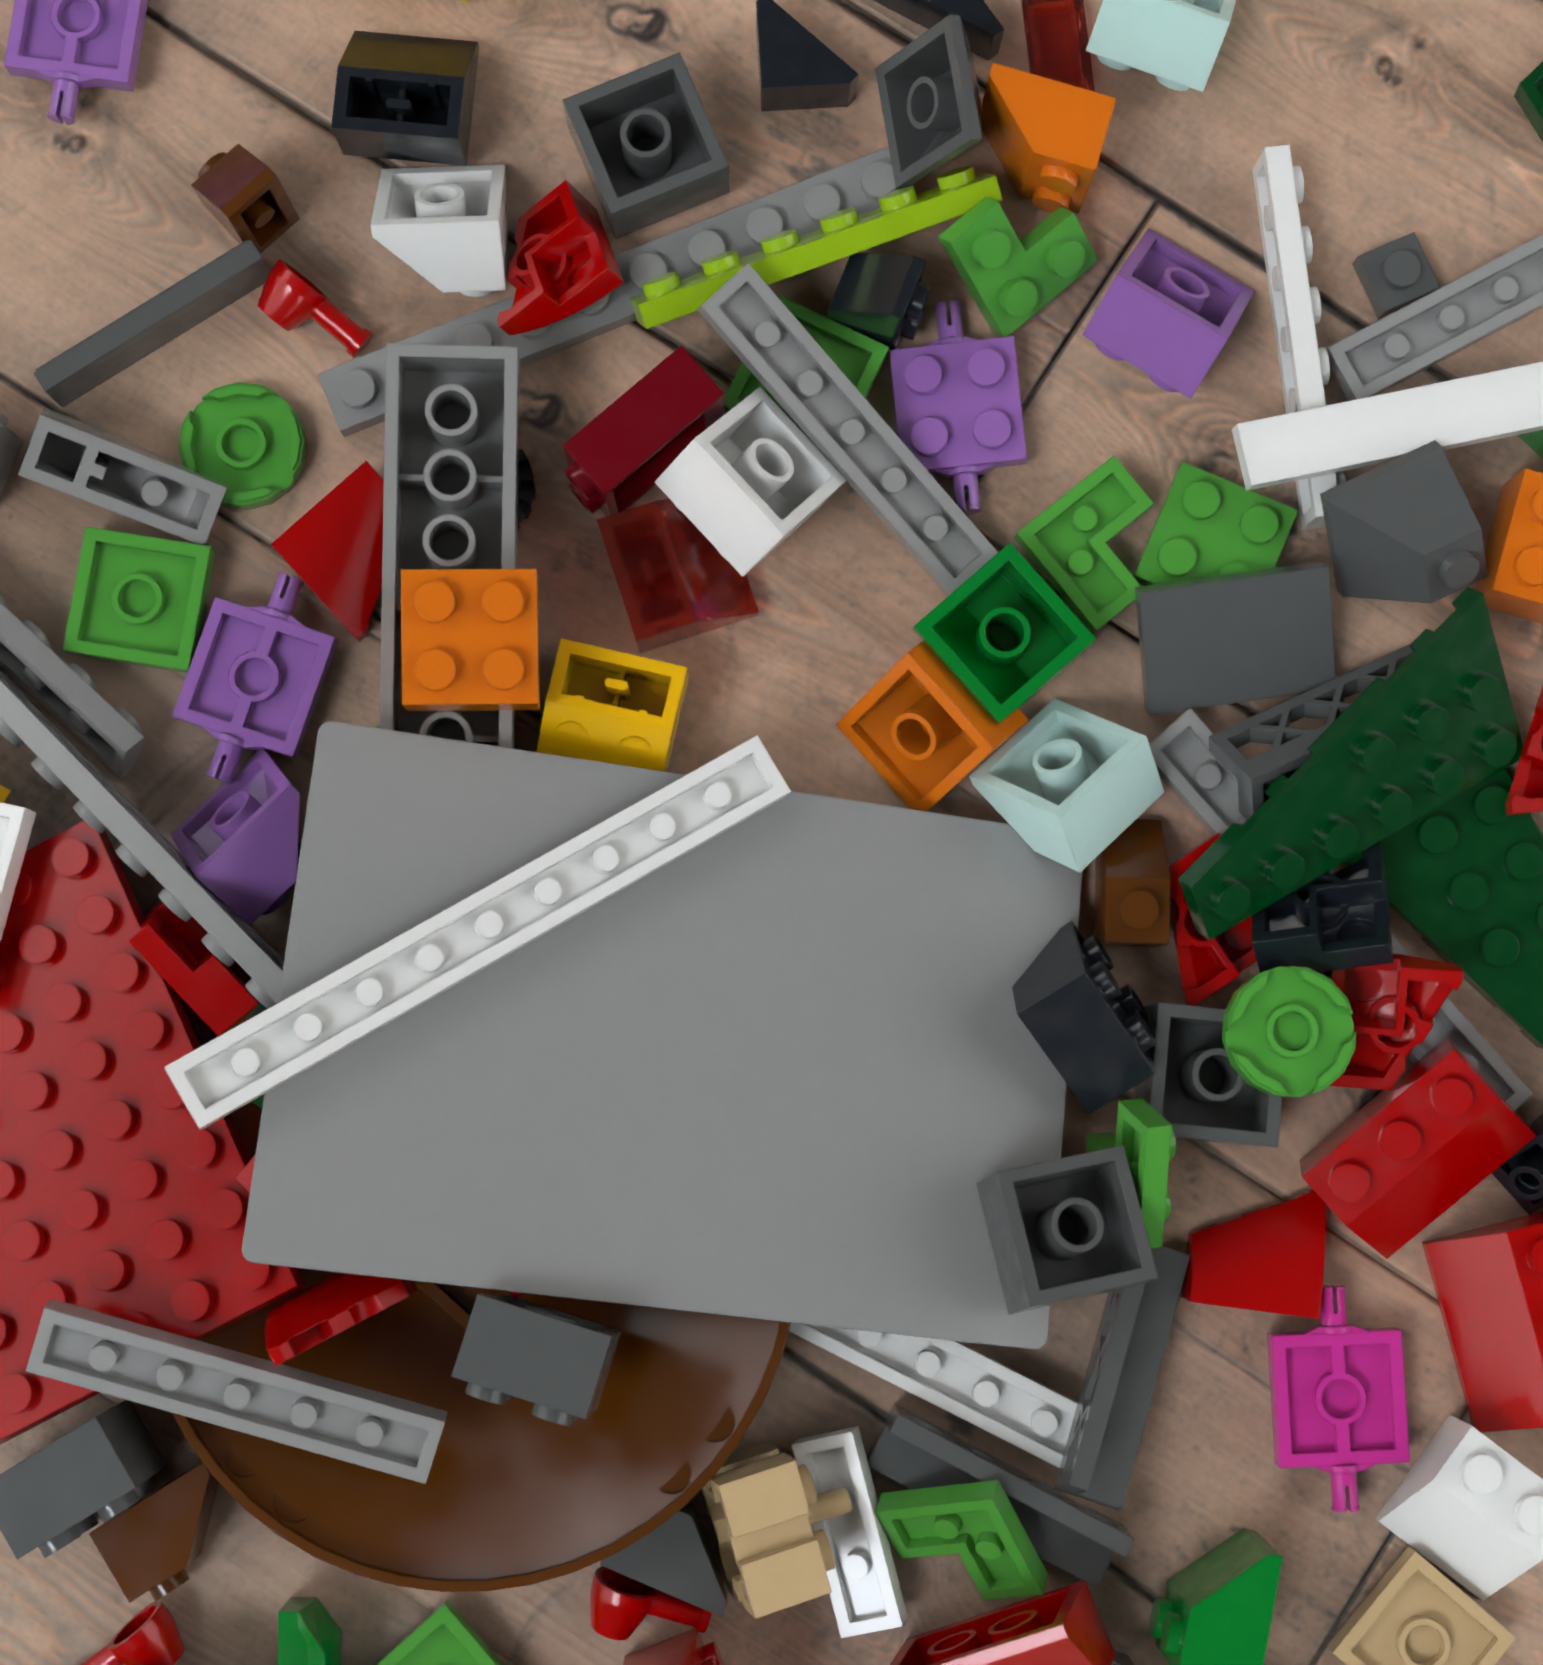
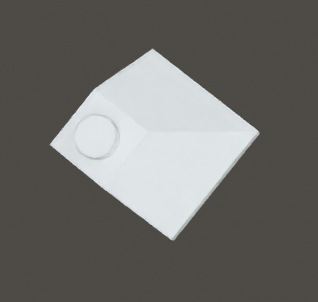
M505 164L381 169L370 225L372 237L443 293L460 292L466 296L480 297L488 295L493 291L506 290L509 247Z

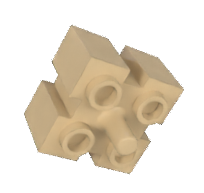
M768 1441L732 1452L720 1470L701 1489L707 1515L711 1518L717 1539L715 1544L728 1592L738 1602L743 1601L744 1608L755 1619L832 1593L826 1572L835 1569L832 1549L823 1529L814 1531L812 1525L852 1510L851 1499L847 1489L841 1486L816 1495L815 1487L806 1465L797 1466L796 1460L790 1454H780L779 1449Z

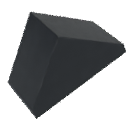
M757 0L756 36L761 112L848 107L856 98L858 73L773 0Z

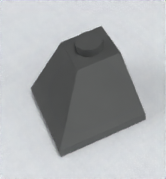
M949 14L875 68L896 188H905L913 185L982 140V107L971 47L960 16Z
M1436 440L1320 494L1336 588L1343 597L1431 604L1487 577L1482 528L1442 446Z

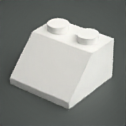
M1449 1415L1375 1518L1482 1601L1543 1559V1479L1476 1428L1452 1415Z

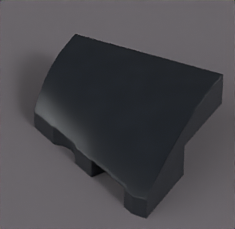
M1380 842L1362 851V860L1333 874H1330L1328 871L1252 915V946L1260 972L1278 966L1308 967L1319 973L1394 963L1386 874Z

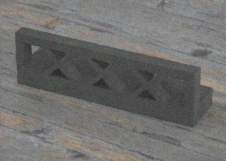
M1410 646L1402 647L1209 736V751L1238 779L1239 813L1246 820L1269 799L1264 791L1281 774L1290 778L1311 756L1307 748L1352 704L1343 703L1344 699L1355 693H1363L1378 676L1389 678L1413 653ZM1303 717L1327 720L1325 725L1314 730L1289 728L1291 723ZM1249 742L1273 745L1271 750L1249 760L1237 749Z
M1164 1246L1151 1249L1158 1279L1108 1293L1054 1486L1056 1490L1115 1510L1123 1508L1190 1255Z
M895 1403L867 1455L870 1468L909 1489L999 1480L1039 1558L1080 1580H1085L1086 1583L1095 1588H1098L1115 1552L1126 1557L1135 1540L1123 1524Z

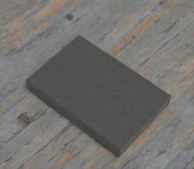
M1324 561L1135 587L1144 707L1149 715L1302 694L1335 679L1330 566Z

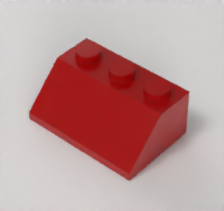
M1446 1037L1406 1070L1391 1091H1381L1299 1160L1301 1176L1350 1230L1388 1259L1537 1135L1455 1044Z
M1543 1211L1422 1242L1472 1426L1481 1433L1543 1428Z
M1085 1580L1046 1592L1040 1596H1034L907 1638L890 1665H1112L1116 1654Z

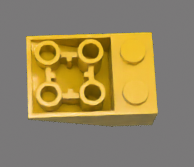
M561 638L545 701L536 752L667 772L689 681L687 667Z

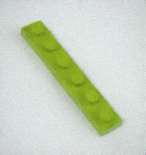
M972 165L956 168L936 177L938 187L916 194L913 186L889 192L878 198L880 208L858 216L855 208H847L831 213L819 219L822 229L798 237L796 229L770 235L760 241L763 250L739 258L737 250L717 254L701 262L703 272L681 280L678 272H670L651 278L641 284L644 293L630 298L637 322L644 328L649 329L698 311L697 309L747 263L751 265L767 285L963 215L985 197L997 202L1002 201L996 175L983 172L975 173Z

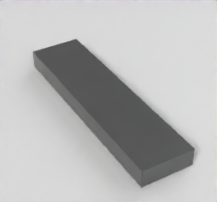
M246 240L35 369L34 375L44 391L63 408L265 284L270 269L252 240Z

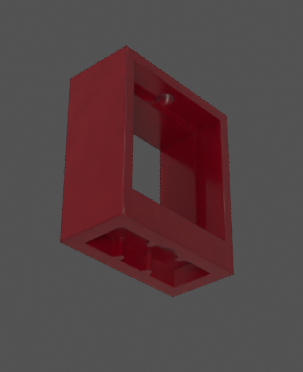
M681 345L562 445L569 465L563 470L571 482L568 485L569 489L587 511L594 514L598 509H601L613 522L656 485L655 481L695 437L725 414L724 393Z

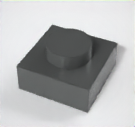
M1415 232L1358 256L1352 263L1378 319L1394 313L1441 288Z

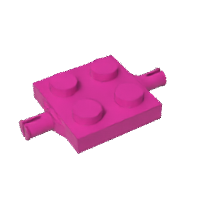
M1323 1285L1320 1311L1321 1325H1315L1301 1332L1267 1333L1275 1465L1279 1468L1315 1467L1329 1472L1331 1475L1332 1511L1347 1513L1348 1509L1350 1512L1360 1511L1357 1487L1358 1471H1363L1381 1463L1410 1462L1402 1331L1396 1327L1362 1329L1347 1324L1346 1285H1331V1287Z

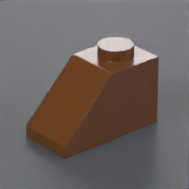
M237 144L228 153L221 152L211 157L200 169L198 179L191 184L203 205L239 244L246 240H252L260 254L300 219L277 175L240 144Z
M1136 819L1095 858L1094 935L1102 945L1159 947L1170 944L1171 879L1161 820Z
M200 1462L89 1533L129 1603L148 1591L156 1601L190 1579L184 1568L202 1553L219 1482L212 1476L203 1462Z

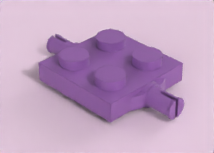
M15 0L4 66L13 76L42 79L52 83L54 86L50 110L47 115L48 118L60 124H63V120L67 125L74 124L79 89L101 87L134 92L149 0Z
M943 301L934 306L939 340H935L926 346L889 350L897 434L931 475L953 479L955 503L965 515H967L965 490H968L971 514H976L982 511L978 476L997 467L1027 464L1014 336L977 340L963 337L961 302L950 301L952 324L948 325L946 303Z
M278 573V579L268 607H244L217 597L214 598L172 715L177 720L206 729L219 740L206 776L233 784L232 780L244 749H266L296 760L298 759L339 640L336 637L304 627L291 616L301 587L304 585V581L291 575L290 577L286 573Z

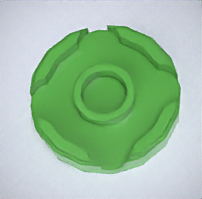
M237 382L214 388L202 397L203 401L196 406L193 412L190 410L182 423L178 447L182 464L190 470L227 486L221 502L222 506L251 510L273 504L292 490L305 468L308 443L302 421L285 399L263 385Z
M1278 966L1252 975L1234 991L1223 1014L1222 1042L1230 1065L1248 1085L1270 1096L1302 1097L1327 1089L1345 1072L1356 1049V1032H1353L1354 1022L1351 1017L1354 1014L1348 998L1330 978L1308 967Z

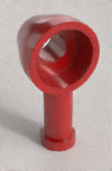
M279 259L270 270L257 306L283 329L291 331L312 318L347 348L346 352L353 358L357 357L369 344L374 334L367 328L362 329L330 302L329 298L291 265Z
M601 1566L596 1569L590 1589L591 1627L598 1634L613 1640H626L633 1634L647 1615L692 1626L694 1631L706 1632L711 1619V1612Z
M156 1601L136 1614L119 1630L108 1645L81 1665H174L183 1655L185 1648L170 1611L161 1601Z

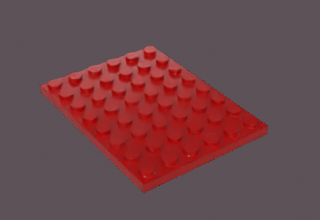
M84 820L25 852L0 942V1445L101 1393L26 1372L42 1313L50 1299L201 1341L306 1286L298 1268L256 1264L247 1261L243 1257L242 1243L250 1193L235 1178L248 1164L250 1157L231 1114L199 1130L165 1071V1066L201 1046L176 991L128 942L133 932L143 922L144 916L106 830L101 834Z

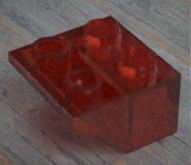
M670 499L656 500L597 519L600 534L639 653L759 615L747 574L742 577Z

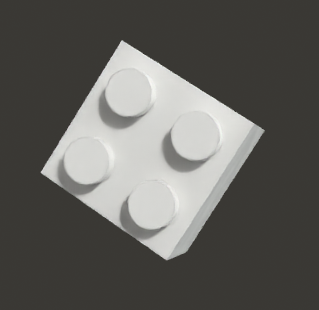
M759 387L695 437L657 478L655 484L711 542L720 555L743 577L798 529L847 480L767 393Z

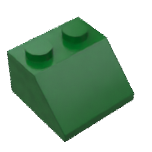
M1011 543L1005 546L913 626L914 631L998 725L1045 688L1085 653L1096 640L1094 635Z
M1242 1528L1168 1579L1165 1598H1155L1150 1617V1636L1157 1638L1156 1646L1169 1665H1264L1283 1556L1256 1531Z

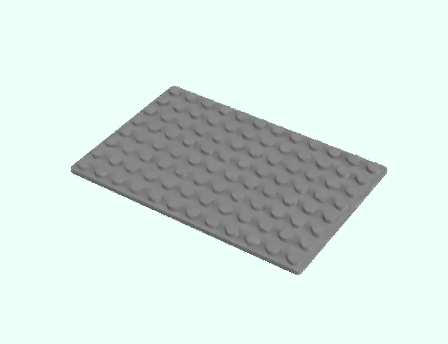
M335 721L323 723L317 734L278 1003L685 775ZM791 791L785 798L265 1093L242 1243L243 1257L247 1261L256 1264L1022 1349H1040L1046 1344L1048 1338L1050 1306L1011 1315L1008 1314L977 1183L997 1171L1061 1158L1066 1082L1017 1015L1012 986L1061 927L1072 921L1078 929L1082 872L1079 873L1035 852L1006 823Z

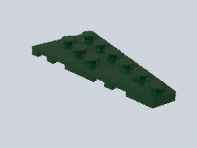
M1467 587L1452 602L1456 610L1434 632L1426 628L1409 645L1413 653L1389 678L1378 676L1307 748L1311 756L1290 778L1281 774L1264 791L1269 799L1244 824L1233 823L1178 878L1197 932L1208 940L1213 939L1520 760L1523 742L1485 597L1482 592Z
M1506 769L1380 841L1384 858L1389 909H1394L1422 935L1421 939L1446 963L1462 966L1463 978L1493 1007H1498L1521 1028L1520 1032L1537 1048L1543 1049V835L1531 814L1506 815L1505 804L1513 781ZM1362 853L1343 862L1342 865L1348 867L1362 860Z

